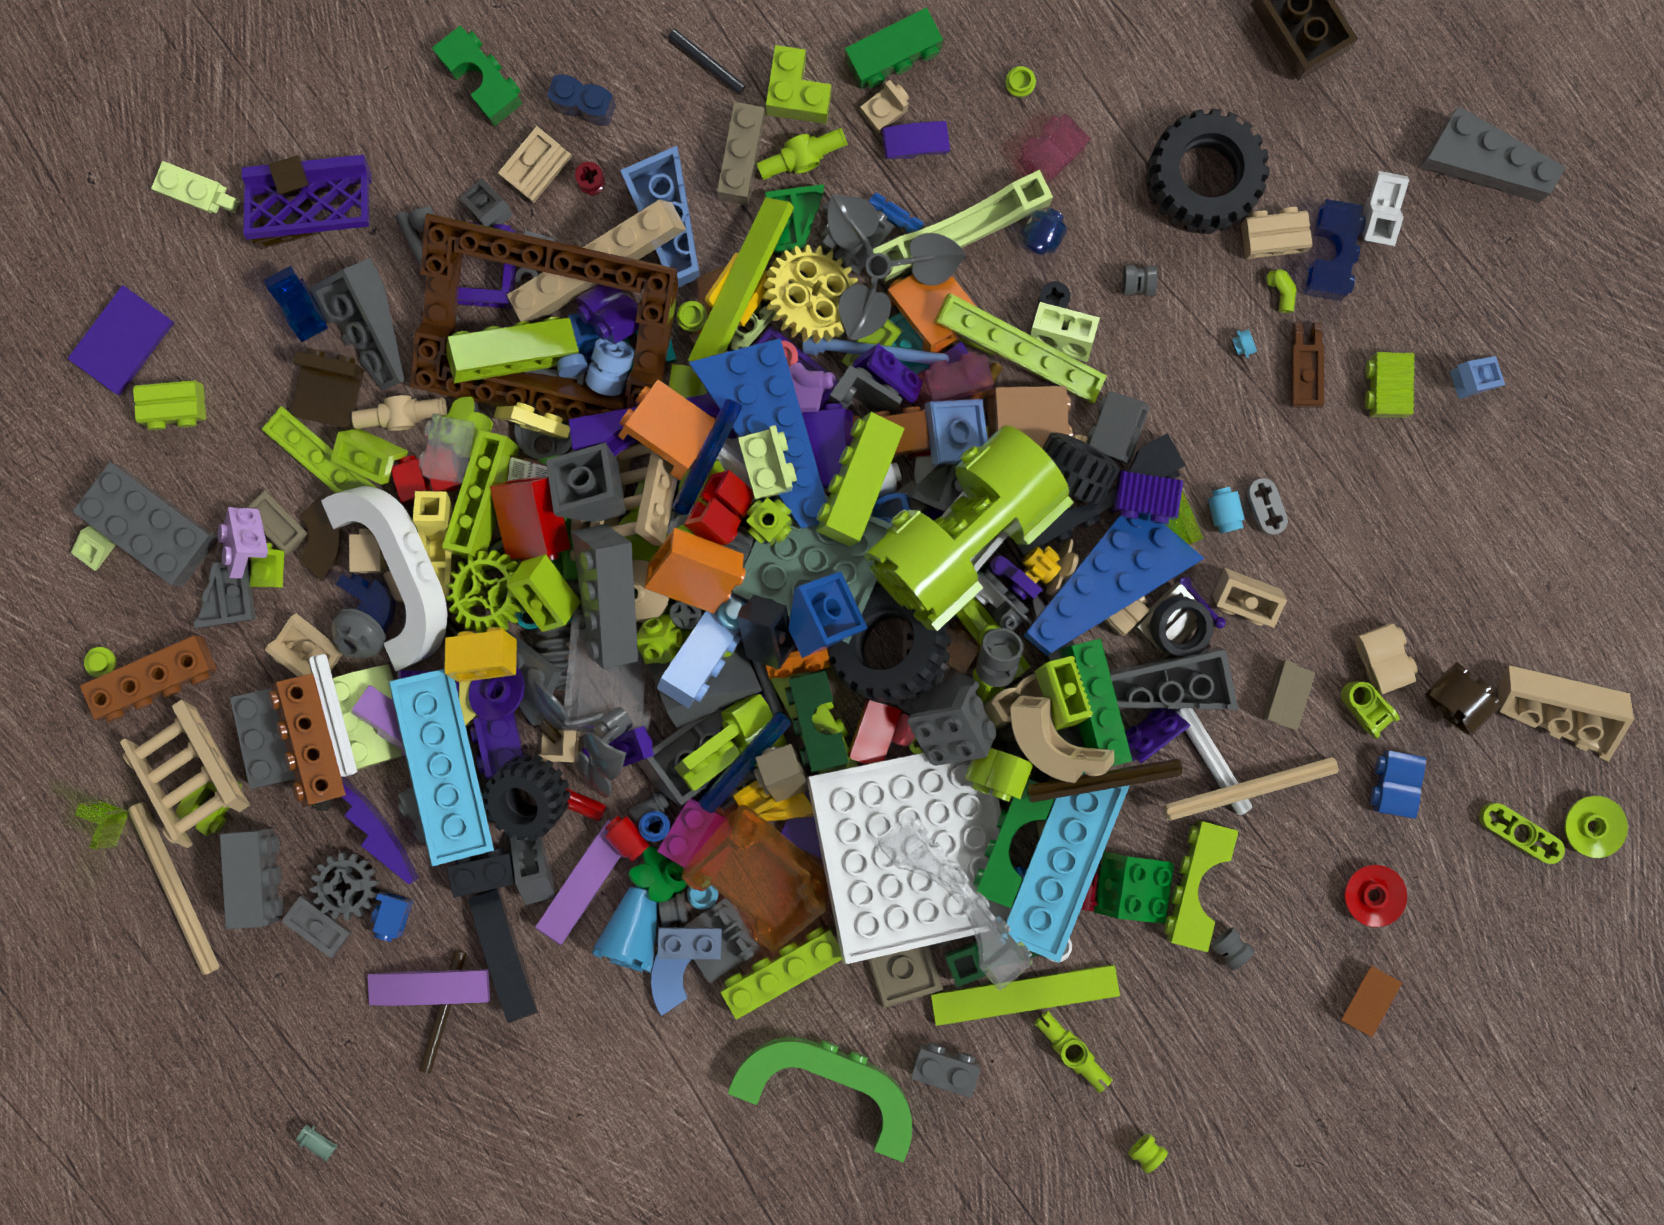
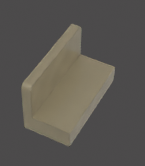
M1287 660L1279 661L1261 720L1297 730L1303 716L1315 672L1299 667L1297 663Z

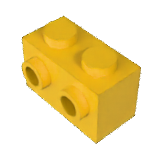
M498 627L488 628L483 633L464 631L459 632L457 636L445 638V674L459 683L516 675L517 639L507 633L505 629Z

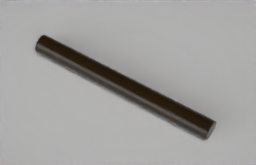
M455 950L449 970L459 969V971H462L467 953ZM438 1004L419 1071L430 1074L452 1004Z

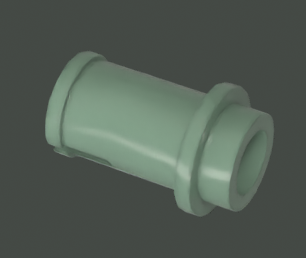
M306 1125L295 1140L300 1143L298 1147H306L326 1162L338 1145L315 1131L316 1127L314 1125L312 1128Z

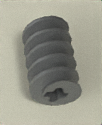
M559 627L542 632L540 629L535 631L536 635L544 637V640L535 643V647L544 650L540 655L562 671L555 690H575V686L566 683L567 680L575 677V674L566 671V668L575 665L574 661L566 659L567 655L575 653V649L566 646V643L575 640V637L566 634V631L573 629V627Z

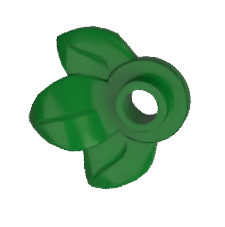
M649 846L642 853L644 864L632 868L628 872V876L636 886L648 889L647 894L650 901L665 902L672 897L673 893L680 892L685 888L688 882V872L686 868L676 862H672L671 859L657 852L658 848Z

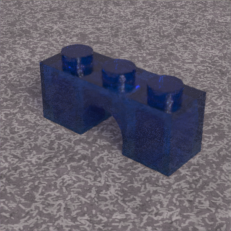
M1326 199L1319 206L1314 236L1329 239L1336 248V256L1331 261L1316 259L1309 265L1304 295L1342 301L1348 296V293H1352L1355 284V275H1351L1353 264L1357 263L1360 254V246L1356 245L1358 234L1362 233L1365 225V216L1361 215L1363 205Z

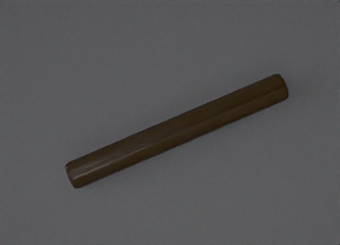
M1171 759L1109 770L1106 774L1100 776L1081 775L1075 783L1053 780L1030 784L1027 787V794L1030 802L1033 803L1178 777L1183 774V769L1179 759Z

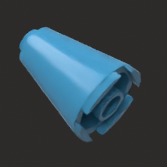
M638 886L629 887L594 945L591 953L593 956L602 959V956L607 957L610 963L643 972L644 970L647 973L651 972L659 902L648 899V889Z

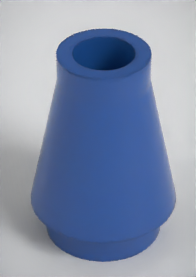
M659 811L647 812L639 821L641 836L651 842L662 841L670 829V822L667 816ZM654 827H660V832L654 834L651 830Z

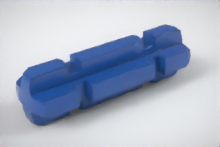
M874 193L868 201L876 210L881 211L887 216L886 220L900 229L905 228V232L908 234L923 228V221L915 216L911 218L910 213L891 201L886 202V198L879 193Z

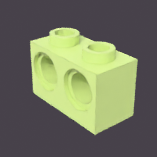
M1040 302L1031 336L1074 359L1088 362L1100 317Z

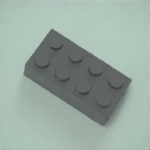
M109 462L72 511L172 586L183 588L218 541V537L123 466Z

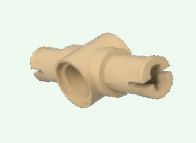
M409 395L392 396L385 398L384 403L379 404L377 408L352 411V423L355 429L382 426L387 428L388 431L408 430L415 428V423H419L422 419L447 415V405L443 397L418 401L416 398L412 399Z

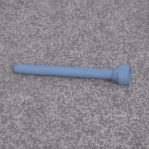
M811 336L806 342H803L804 354L818 355V353L828 350L862 355L876 344L831 339L827 342L824 337L818 344H815ZM881 345L901 361L946 366L949 363V357L946 354Z

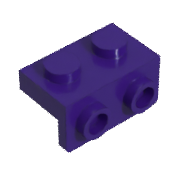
M879 343L854 360L852 365L854 368H863L872 375L873 380L882 386L887 384L893 387L899 393L898 396L902 398V402L906 399L911 403L917 400L923 380Z

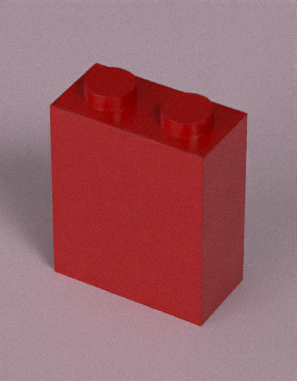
M548 476L512 479L490 486L505 554L509 555L511 559L520 558V563L525 560L546 554L551 561L558 559L560 552L571 549L564 517L555 516L553 511Z

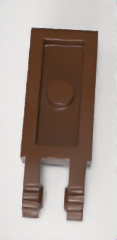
M1294 322L1292 328L1293 345L1291 346V407L1322 408L1324 407V345H1322L1321 322L1312 323V345H1303L1302 322Z

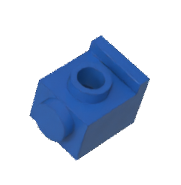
M386 891L378 893L376 900L382 901L381 905L377 904L373 911L371 922L375 923L372 932H375V938L391 942L393 938L397 939L403 936L414 900Z

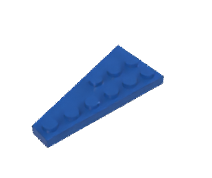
M781 338L689 362V366L698 376L705 390L715 401L738 438L769 430V427L776 425L778 433L784 432L788 450L783 451L786 464L792 462L797 481L792 482V491L778 494L779 499L792 511L790 515L800 530L819 525L820 521L816 519L817 514L823 503H827Z

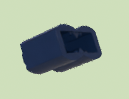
M554 75L547 94L552 107L559 113L567 116H581L587 122L598 126L610 124L616 107L613 95L607 89L594 84L583 85L579 80L568 75Z

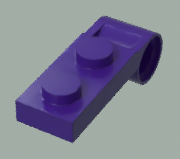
M645 726L625 732L608 744L617 750L626 752L623 767L655 756L652 749V740L647 734ZM586 748L581 749V752L589 758L590 755Z

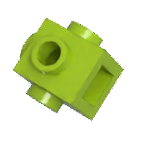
M768 497L764 502L759 499L747 511L750 517L746 522L751 527L747 532L760 544L764 541L771 546L776 541L780 544L792 531L790 526L793 522L788 516L792 511L779 499L775 502H772ZM767 514H771L775 518L772 525H765L763 523V518Z
M662 614L658 618H650L642 623L637 633L638 652L641 653L645 664L668 663L673 661L679 648L682 647L684 637L680 627L676 626L671 620L670 614Z

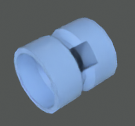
M598 339L591 358L593 361L589 365L585 380L587 386L603 395L615 396L624 392L628 377L627 371L630 370L634 356L633 348L624 341L613 344L607 339Z

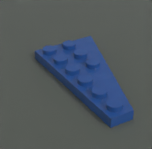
M1138 515V519H1127L1118 516L1023 636L1048 656L1185 570L1201 562L1204 557L1165 524L1150 522L1151 516Z

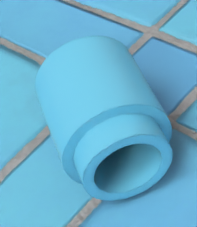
M1230 487L1212 491L1213 497L1208 498L1214 527H1218L1219 534L1244 528L1242 520H1245L1238 491L1231 492Z

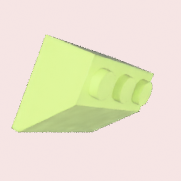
M390 664L333 678L357 770L403 757V750L377 735V729L351 714L353 707L369 685L392 699L388 682L393 681L394 677Z

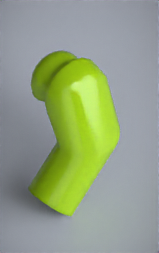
M1282 269L1277 271L1271 270L1267 274L1266 281L1269 286L1277 287L1281 293L1278 311L1294 313L1297 291L1295 283L1287 271Z

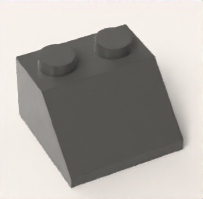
M606 442L546 460L555 516L599 522L626 514L618 461Z

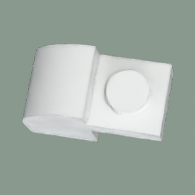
M1377 171L1370 197L1366 198L1363 210L1361 231L1364 240L1395 246L1404 218L1400 209L1409 182L1408 176Z

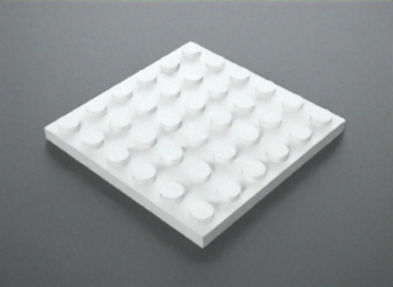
M924 753L806 777L843 964H850L1004 928L1011 908L975 894L978 887L973 886L979 868L985 870L989 858L984 855L990 840H997L1001 829L997 828L996 824L1001 814L999 799L991 795L992 789H990L989 795L971 788L973 782L964 779L971 760L934 766L930 764Z

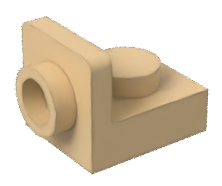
M889 80L885 83L884 89L860 106V110L876 131L880 133L881 129L888 127L908 111L907 100L909 97L901 85L897 84L895 86Z

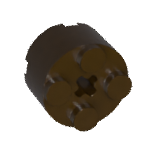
M1455 662L1431 686L1424 696L1435 709L1439 706L1440 710L1445 714L1443 717L1463 733L1473 736L1499 709L1501 703L1491 694L1493 689L1485 681L1478 678L1475 682L1469 677L1470 673L1458 662Z

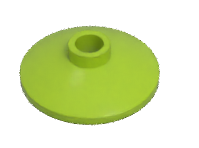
M1588 796L1582 798L1567 813L1565 819L1566 837L1570 845L1584 856L1591 858L1610 856L1621 848L1627 837L1628 822L1626 815L1616 802L1607 797ZM1593 820L1596 823V829L1590 832L1588 824Z

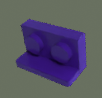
M515 712L498 721H488L481 717L473 718L474 725L470 726L471 736L474 744H479L481 755L477 756L478 768L480 773H485L486 779H489L507 761L509 762L513 757H521L524 754Z

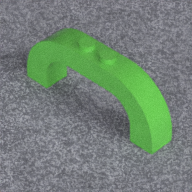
M784 1037L758 1046L746 1056L736 1070L728 1094L755 1105L758 1104L768 1079L779 1070L791 1067L807 1070L869 1095L876 1101L882 1112V1124L874 1143V1151L904 1163L912 1138V1118L908 1101L903 1090L893 1077L883 1069L868 1063V1057L854 1051H851L849 1055L838 1051V1045L826 1040H821V1043H817L805 1038Z

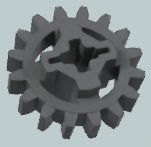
M341 852L338 855V861L333 855L327 857L328 866L323 863L318 864L317 868L321 874H315L311 877L312 880L317 882V886L310 888V892H318L319 896L313 901L314 904L321 902L324 904L321 910L323 914L330 910L333 911L332 919H338L341 913H343L345 921L352 919V912L357 917L364 915L362 907L372 908L374 905L369 899L376 898L378 892L373 890V886L380 884V880L372 879V875L377 872V869L368 870L366 868L369 863L368 859L358 862V853H353L348 859L346 852ZM336 868L334 878L330 882H326L330 872ZM353 868L358 870L363 878H359L353 873ZM344 881L345 883H350L351 889L347 891L340 889V883ZM364 890L362 898L354 905V902H356L355 896L359 891ZM328 894L337 899L338 905L329 898Z

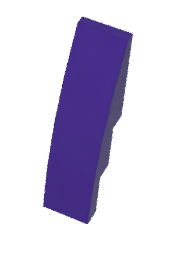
M341 777L346 793L342 798L352 805L345 817L369 835L361 846L407 884L415 883L419 877L405 848L388 822L365 795L345 777Z

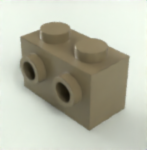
M791 744L781 748L779 746L768 748L762 752L761 756L755 758L759 768L754 769V773L759 786L763 787L766 795L771 794L776 802L809 790L804 766Z

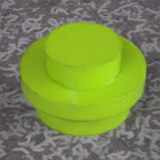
M1024 66L1011 69L1006 76V89L1015 97L1022 98L1030 95L1036 85L1034 73Z
M685 302L677 311V322L683 330L697 332L704 327L707 321V311L699 302Z
M96 647L86 654L84 666L91 676L98 678L115 670L116 657L108 648Z

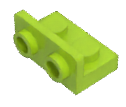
M732 724L674 767L692 791L699 789L741 757V753L731 741L739 734Z

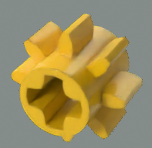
M1036 546L1022 561L1027 567L1023 572L1035 583L1040 579L1044 584H1047L1061 569L1056 563L1060 559L1059 555L1050 546H1047L1044 551L1039 546Z

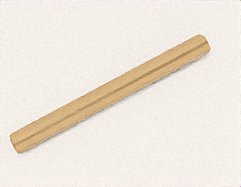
M1331 757L1165 804L1163 811L1166 819L1171 821L1338 773L1339 768L1335 758Z
M144 802L137 803L131 806L128 812L198 967L203 975H207L216 971L219 968V964L147 805Z

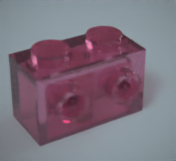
M970 352L959 356L960 361L948 364L947 360H941L929 364L930 369L925 370L923 377L930 402L951 401L991 390L994 382L986 354L978 356L977 352Z

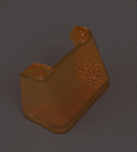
M746 805L738 806L725 819L684 867L681 877L690 888L699 891H705L710 885L714 886L754 919V938L760 945L766 946L773 953L825 912L829 891L823 868Z

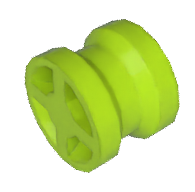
M1147 1133L1131 1147L1128 1155L1133 1160H1138L1141 1163V1169L1148 1174L1165 1160L1168 1151L1164 1147L1158 1146L1151 1133Z

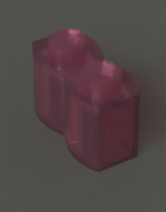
M1066 113L1060 118L1056 115L1053 116L1042 128L1045 133L1038 139L1033 136L1021 148L1024 153L1021 156L1020 162L1031 173L1040 170L1047 185L1088 146L1091 140Z

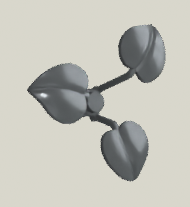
M837 194L831 196L827 219L832 238L839 246L847 250L855 249L862 241L869 256L866 261V271L872 277L870 289L863 284H856L847 288L840 297L839 314L847 337L850 340L861 339L873 334L889 318L891 312L890 298L884 293L875 291L878 279L887 277L892 272L894 266L913 263L912 271L915 278L923 284L931 286L947 281L965 259V252L955 241L937 233H924L914 238L910 243L912 258L892 261L885 253H874L867 237L873 235L878 228L879 217L875 207L867 200L859 197Z
M535 677L533 680L535 704L543 718L554 728L560 730L563 725L566 728L594 721L597 722V725L594 726L596 735L592 732H587L583 736L584 747L590 756L588 758L583 752L577 753L575 756V766L580 777L591 789L604 798L609 797L612 793L610 780L615 779L620 774L626 752L617 750L608 744L632 728L630 716L623 708L616 707L605 716L598 712L593 716L573 721L568 720L567 712L561 703L540 683L538 677Z

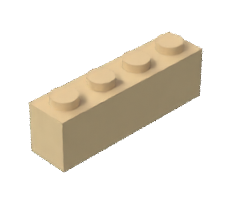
M1510 665L1497 686L1498 700L1501 703L1499 710L1501 713L1531 727L1540 726L1549 731V735L1555 738H1567L1575 742V747L1584 751L1591 749L1599 753V758L1608 762L1634 720L1630 693Z

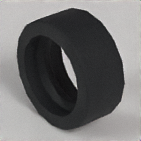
M1172 596L1162 601L1154 610L1150 620V632L1154 642L1162 650L1179 657H1187L1201 652L1207 646L1213 634V619L1210 611L1202 603L1185 596ZM1186 608L1196 615L1197 629L1188 642L1176 644L1167 638L1166 624L1169 617L1176 610Z

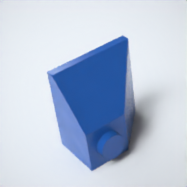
M841 571L794 589L789 631L802 658L824 650L868 629Z

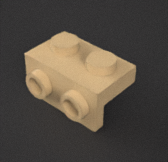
M297 613L288 619L277 639L269 643L265 648V651L277 663L284 665L297 677L311 674L308 660L312 656L325 654L331 671L342 656L335 643Z

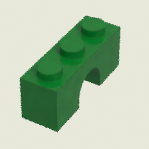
M460 25L432 47V49L455 80H458L465 73L472 71L483 75L481 86L471 94V97L495 127L522 105L518 96L521 90L511 77L506 80L499 72L502 67L491 53L486 57L481 51L480 47L483 44L472 30L467 33Z

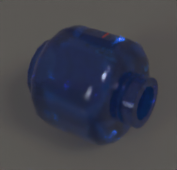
M1048 208L1047 211H1034L1022 230V235L1025 239L1024 245L1042 256H1045L1046 253H1054L1068 232L1067 226L1062 221L1064 216L1052 208Z

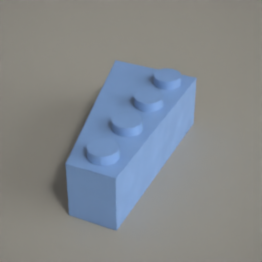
M672 147L620 170L638 212L659 199L671 202L686 228V231L655 249L661 265L677 269L678 287L701 278L678 147Z

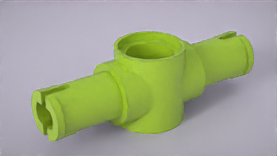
M842 128L817 138L815 135L810 137L809 134L798 135L784 143L785 148L781 149L782 153L757 162V166L763 180L788 170L790 172L795 171L796 174L805 173L819 166L820 160L824 158L823 155L844 147L848 143Z
M1048 1010L1045 1011L1042 1017L1048 1024L1046 1025L1038 1018L1034 1025L1053 1043L1051 1047L1059 1054L1065 1065L1071 1067L1077 1074L1081 1073L1098 1093L1104 1091L1105 1087L1099 1080L1101 1079L1109 1086L1113 1079L1094 1061L1095 1056L1088 1050L1085 1043L1069 1029L1065 1030ZM1073 1044L1079 1045L1081 1047L1080 1055L1075 1059L1067 1058L1065 1055L1066 1049Z

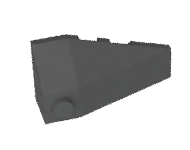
M370 258L347 267L309 287L323 316L329 323L335 322L344 333L341 337L347 346L352 344L360 354L361 364L382 390L404 381L385 287Z
M731 705L686 724L652 748L655 756L637 762L652 784L677 805L681 806L706 788L710 780L696 791H692L674 767L724 729L721 712Z

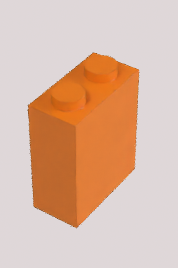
M674 527L647 564L645 589L714 614L722 603L725 604L728 601L734 587L742 584L746 569L743 568L744 554Z

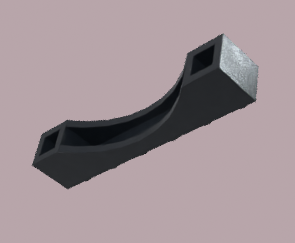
M1166 433L1137 450L1127 472L1176 479L1181 476L1178 470L1183 468L1185 463L1170 436ZM1116 486L1107 493L1101 504L1089 503L1082 507L1065 510L1029 545L1017 544L1010 537L1020 557L1027 555L1036 546H1039L1044 551L1046 548L1044 545L1054 539L1059 544L1074 535L1071 531L1073 528L1082 524L1083 528L1086 529L1100 521L1098 515L1108 509L1111 514L1116 512L1112 510Z

